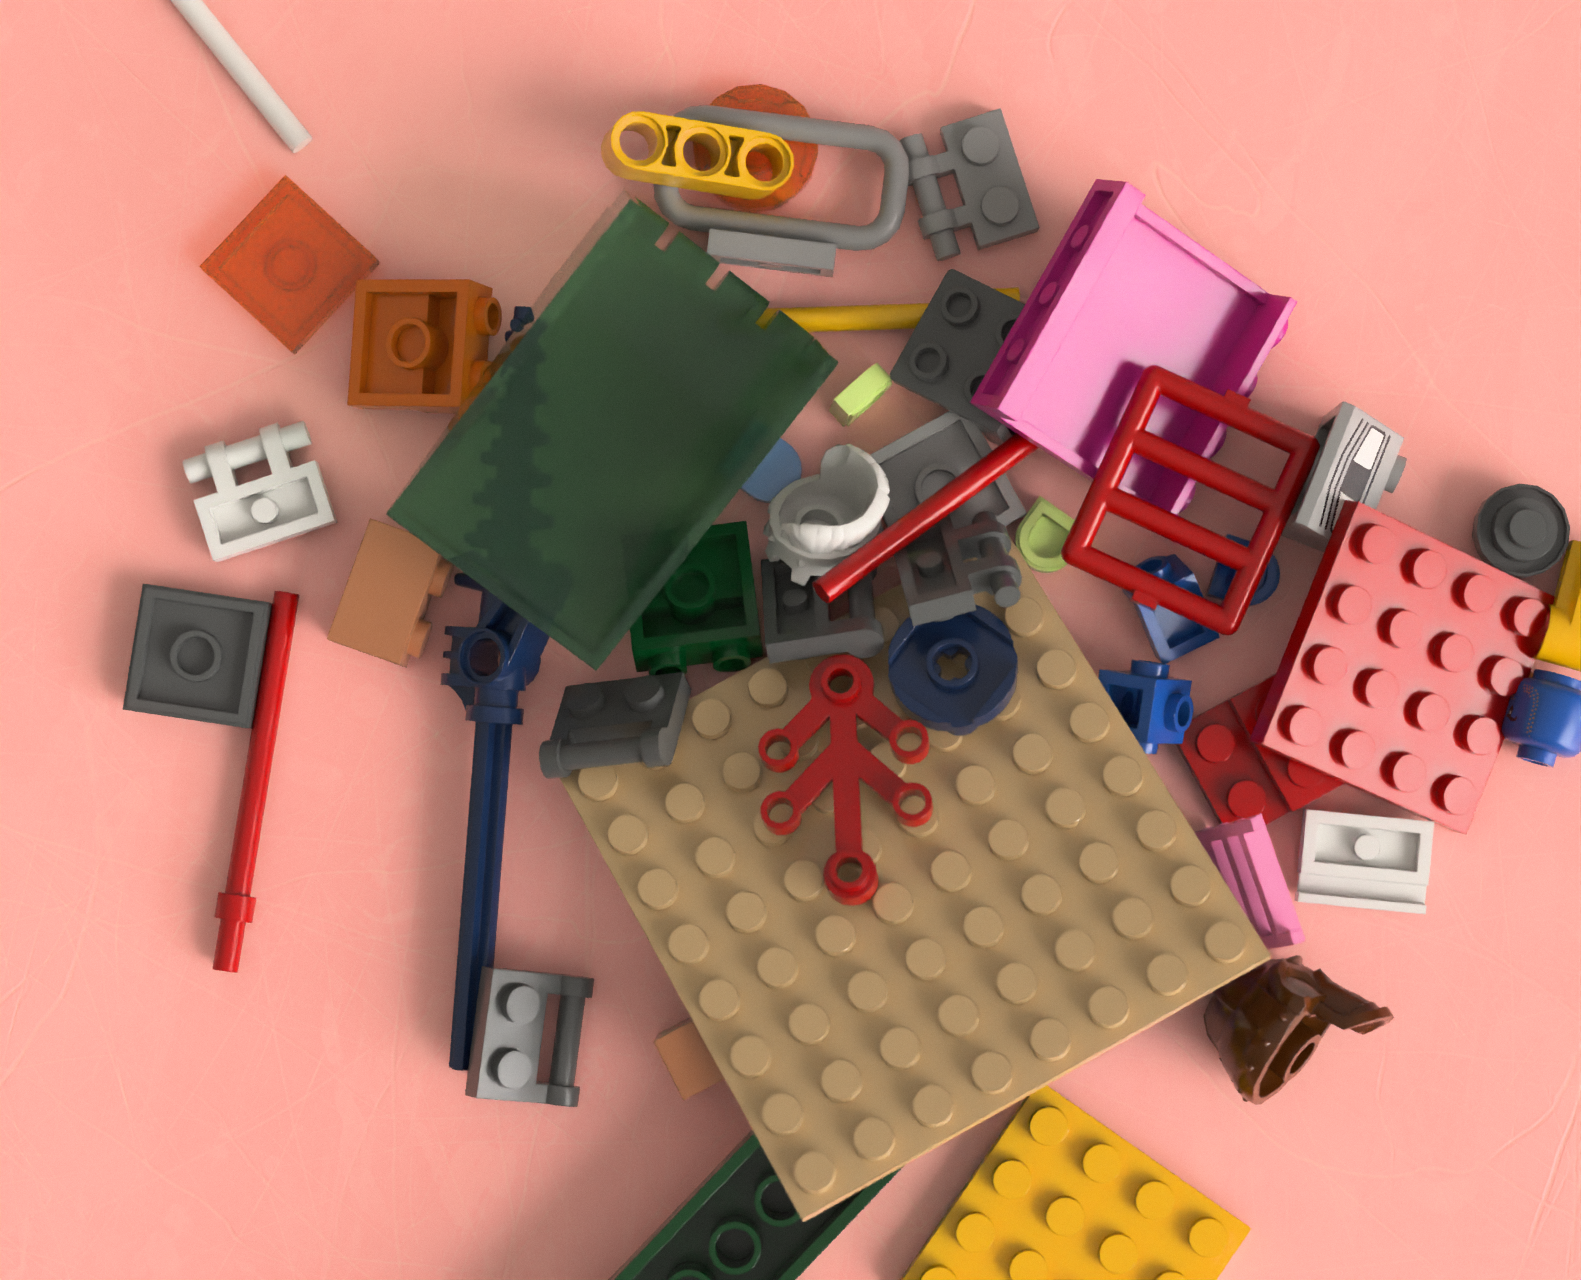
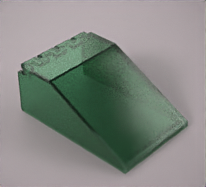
M625 188L612 205L606 207L548 282L386 511V515L595 671L598 670L839 363L824 344L816 338L814 340L812 334L780 309L774 313L763 328L759 326L756 321L766 310L770 302L730 270L721 278L714 289L708 286L706 282L715 272L720 262L680 231L673 236L663 250L655 243L664 233L669 222Z

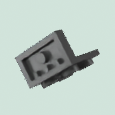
M955 269L948 270L891 370L890 378L895 384L976 424L990 442L998 446L1016 433L972 405L970 401L1025 304Z

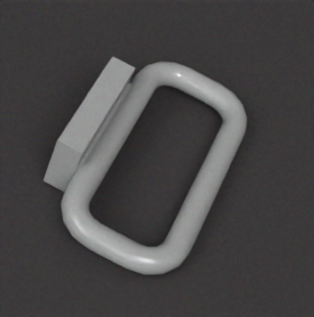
M712 105L690 106L673 115V117L767 132L788 141L868 150L876 153L884 163V178L878 216L873 222L862 226L695 206L682 199L679 188L653 184L654 199L661 213L676 226L691 231L709 233L706 253L708 262L833 277L836 249L852 251L873 250L887 243L899 230L906 207L910 175L909 160L901 142L887 130L872 125Z

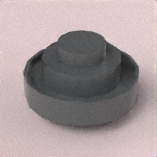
M1519 483L1497 490L1482 502L1474 516L1472 538L1477 554L1485 563L1515 578L1523 579L1544 573L1560 561L1568 546L1570 524L1565 508L1552 493L1537 485Z

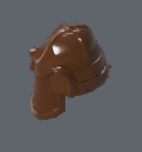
M1295 955L1285 959H1270L1213 991L1203 1018L1207 1036L1219 1052V1059L1231 1078L1234 1088L1242 1096L1244 1102L1249 1101L1255 1105H1261L1278 1093L1288 1081L1304 1068L1315 1053L1321 1039L1331 1024L1342 1030L1351 1029L1356 1033L1365 1035L1381 1028L1394 1019L1389 1007H1379L1375 1002L1345 989L1332 981L1321 968L1313 971L1309 967L1302 964L1303 958L1300 955Z

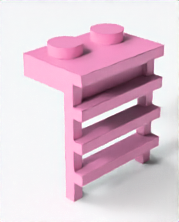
M1262 814L1246 819H1238L1230 823H1222L1214 827H1206L1194 832L1267 949L1296 945L1306 941Z

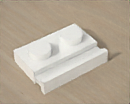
M1303 809L1297 866L1298 882L1294 901L1426 915V889L1429 886L1435 822Z

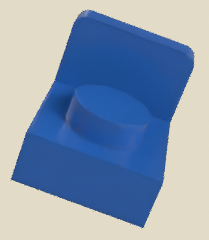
M1175 554L1151 557L1136 566L1203 597L1194 573ZM1122 589L1123 593L1130 600L1133 594ZM1132 602L1154 655L1160 663L1167 664L1220 638L1217 632L1157 605L1156 609L1152 611Z

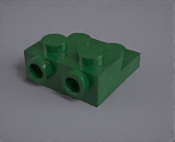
M747 521L620 536L631 645L636 672L649 671L651 676L683 672L685 675L687 673V666L712 663L713 668L719 672H737L749 667L751 658L763 657Z

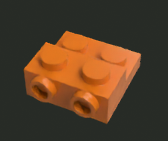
M356 279L347 405L358 409L418 410L425 413L484 414L485 399H491L497 388V371L494 364L488 361L489 336H495L499 332L502 322L500 303L496 298L492 297L493 288L470 279Z

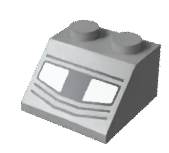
M1345 401L1322 417L1315 438L1319 441L1320 449L1281 535L1321 552H1325L1344 501H1359L1376 510L1383 491L1393 493L1396 489L1407 458L1398 455L1404 437L1360 408Z

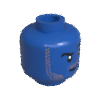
M1540 669L1534 670L1532 678H1523L1517 692L1510 696L1502 724V733L1505 739L1519 746L1516 758L1554 768L1556 757L1572 758L1581 752L1580 680Z

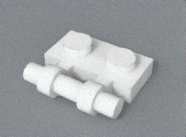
M304 420L282 428L278 422L259 428L260 435L230 445H226L224 440L205 446V453L182 460L190 484L213 477L217 493L193 500L213 561L221 562L338 523L319 463L314 460L295 467L291 463L290 451L312 444ZM268 459L272 472L271 475L241 485L238 484L235 469Z

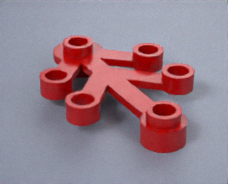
M839 654L824 659L813 670L809 681L812 699L783 729L769 730L759 741L758 752L763 765L775 773L787 772L798 762L799 749L830 720L831 743L786 791H776L765 797L761 804L760 813L765 827L771 833L780 836L791 834L799 827L802 813L833 782L836 852L828 858L823 872L824 881L829 894L835 901L847 906H856L868 901L874 895L878 886V874L875 863L870 855L863 851L860 780L893 807L896 818L905 826H921L931 818L933 813L932 797L925 786L915 782L906 783L858 742L857 718L889 741L893 756L904 764H916L922 761L929 752L930 741L926 728L920 722L902 720L873 695L875 687L873 675L869 667L862 660L851 655ZM836 677H849L853 680L852 687L844 693L832 691L829 686ZM908 733L916 734L922 739L920 746L912 751H905L897 745L899 739ZM777 742H785L791 747L789 754L785 758L776 760L767 755L771 745ZM909 796H918L925 801V806L916 814H908L900 808L901 803ZM780 804L789 805L793 808V814L787 821L779 823L769 818L770 812L775 806ZM848 863L859 865L862 868L860 877L853 882L840 880L838 878V871L843 865Z

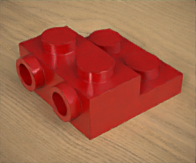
M1276 673L1192 718L1188 729L1184 732L1183 744H1176L1219 824L1230 823L1238 819H1246L1262 814L1264 823L1267 825L1345 784L1249 741Z

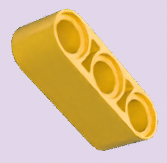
M644 111L630 112L622 116L604 135L601 144V157L606 168L618 177L748 200L762 199L772 194L790 178L794 168L793 153L789 145L781 137L774 134ZM634 131L645 138L649 150L647 159L634 160L623 153L619 141L622 132ZM695 141L707 148L711 157L709 170L698 171L686 163L683 157V146L686 142ZM748 152H758L764 154L769 159L773 171L770 181H759L749 174L746 167Z

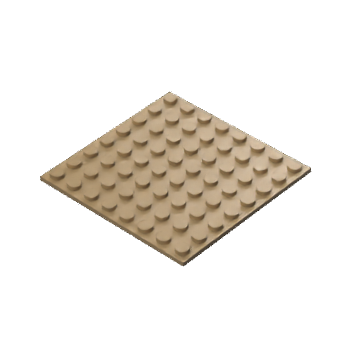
M1011 537V550L1008 555L1016 559L1022 575V583L1019 587V601L1011 607H1002L996 603L994 596L987 591L973 594L976 605L992 612L1008 628L1018 657L1017 686L1011 700L1003 711L990 722L978 726L975 731L964 736H956L947 731H937L925 727L929 736L930 749L927 756L916 764H904L898 761L892 754L890 742L857 718L858 742L906 783L915 782L925 786L929 790L933 802L931 818L921 826L908 827L898 821L891 805L860 780L863 851L873 859L878 874L876 892L865 903L856 906L838 903L829 894L824 881L823 872L828 858L836 852L833 782L802 813L799 827L791 834L780 836L771 833L765 827L760 813L761 804L765 797L776 791H786L831 743L830 720L799 749V759L796 765L791 770L783 773L772 772L763 765L758 752V744L761 737L769 730L783 729L812 699L809 681L813 670L821 661L834 655H851L849 652L771 664L767 656L690 698L673 761L669 766L649 768L644 762L572 770L570 776L560 778L803 1222L1271 959V954ZM974 557V558L966 559V560H963V561H964V563H965V562L977 560V558ZM899 584L874 598L875 617L883 627V649L876 656L858 659L862 660L869 667L873 675L875 685L873 695L902 720H913L897 703L888 677V654L891 640L901 624L910 616L902 584ZM849 612L833 621L849 619ZM959 653L953 660L947 659L944 656L938 659L937 664L942 669L941 678L951 680L954 677L963 678L968 673L964 666L967 657ZM839 676L832 680L829 688L836 693H844L852 687L853 680L846 676ZM908 733L899 739L897 745L905 751H912L920 746L922 739L916 734ZM777 742L769 747L767 755L772 759H783L789 754L791 747L785 742ZM909 796L903 800L900 808L908 814H916L924 808L925 801L918 796ZM786 804L777 805L771 810L769 818L774 822H785L792 816L793 808ZM854 863L845 864L839 869L838 878L844 882H853L860 877L862 868Z

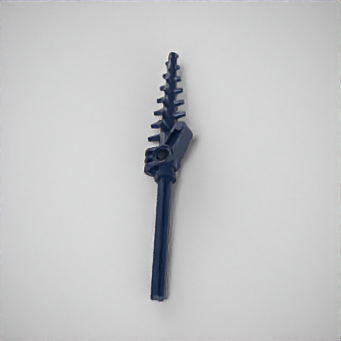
M526 306L514 307V316L510 322L511 330L505 333V341L510 344L509 358L503 362L505 370L499 371L496 375L497 382L506 385L504 398L499 399L496 403V408L499 411H493L488 414L489 424L501 426L500 438L491 440L489 444L491 451L482 452L479 457L482 465L496 468L495 479L485 480L482 485L484 491L475 492L471 495V503L475 506L491 509L490 519L479 520L475 526L476 532L465 533L462 538L463 544L466 546L487 550L486 560L472 561L469 564L470 572L457 573L454 577L455 585L482 592L479 621L476 627L445 626L444 632L445 635L452 636L451 651L443 652V658L450 659L449 673H441L440 685L450 686L460 697L466 710L465 721H476L449 1067L459 1071H466L469 1066L482 966L494 967L513 724L523 725L524 709L517 708L519 691H526V686L538 674L541 655L572 586L571 574L565 566L540 561L542 558L541 551L528 545L529 532L551 529L553 518L542 514L538 508L530 505L531 490L549 487L551 485V477L541 473L539 468L532 465V448L547 446L549 436L546 433H541L540 428L533 425L534 407L545 405L547 402L546 394L541 392L540 387L535 384L536 365L543 364L545 360L544 353L540 351V347L537 344V324L541 323L543 317L538 308ZM499 652H500V658H501V659H500V663H499V666H498V656H499Z

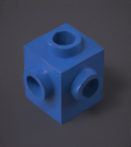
M1132 659L1130 670L1099 669L1098 678L1145 754H1157L1158 744H1183L1184 732L1188 729L1193 716V701L1190 697L1192 680L1169 677L1170 665Z

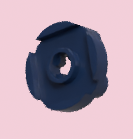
M976 605L977 610L956 615L949 620L933 621L913 626L909 616L901 624L891 640L888 654V677L892 692L901 709L910 718L920 722L927 728L947 731L956 736L970 734L978 726L990 722L999 715L1015 692L1018 657L1010 632L996 615L979 605ZM959 653L967 657L964 666L968 673L963 678L954 677L951 680L941 678L942 669L937 664L938 659L944 656L947 659L953 660Z

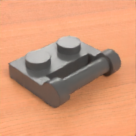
M769 559L761 560L765 646L770 664L841 652H849L858 658H870L881 652L884 647V634L881 623L875 617L872 580L877 575V568L847 589L850 618L831 621L830 603L822 601L813 588V582L821 576L810 575L806 585L802 586L791 581L792 568L783 560L779 559V561L770 562Z
M684 673L647 675L566 686L550 740H545L540 745L539 763L543 775L547 779L564 778L570 776L572 770L644 762L649 768L669 766L673 761L692 690Z
M482 966L465 1095L476 1099L578 1107L580 1087L575 1086L574 1083L585 999L592 998L594 978ZM548 994L560 995L549 1082L537 1081Z

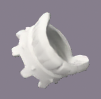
M849 443L846 445L838 444L825 451L821 460L820 474L795 480L783 488L776 497H773L767 510L770 518L763 530V534L769 540L765 552L770 562L781 559L792 568L791 581L805 586L810 575H824L884 531L881 518L890 501L888 497L890 489L888 480L885 477L886 474L882 467L876 463V460L870 454Z

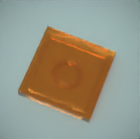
M285 174L199 267L295 355L356 290V279H366L377 268L380 261Z

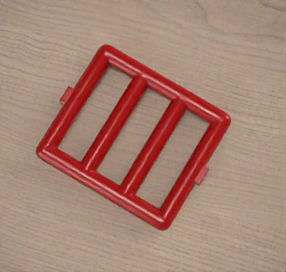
M1151 365L1142 372L1061 549L1062 559L1075 568L1132 593L1130 601L1154 611L1158 605L1225 636L1232 635L1237 632L1304 487L1320 449L1319 441L1310 434L1248 407L1251 399L1227 389L1225 394L1222 395L1160 366ZM1160 395L1289 453L1290 455L1275 488H1271L1146 431V425ZM1133 454H1137L1262 511L1263 514L1248 547L1119 489L1118 486ZM1106 513H1112L1236 570L1222 604L1218 605L1092 547L1091 545Z

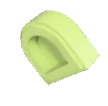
M875 363L833 399L829 412L843 427L845 425L850 426L892 386L893 383L890 375L879 363Z
M1041 496L1038 497L1019 524L1015 533L1014 544L1030 569L1041 573H1052L1067 565L1062 559L1061 549L1074 519Z

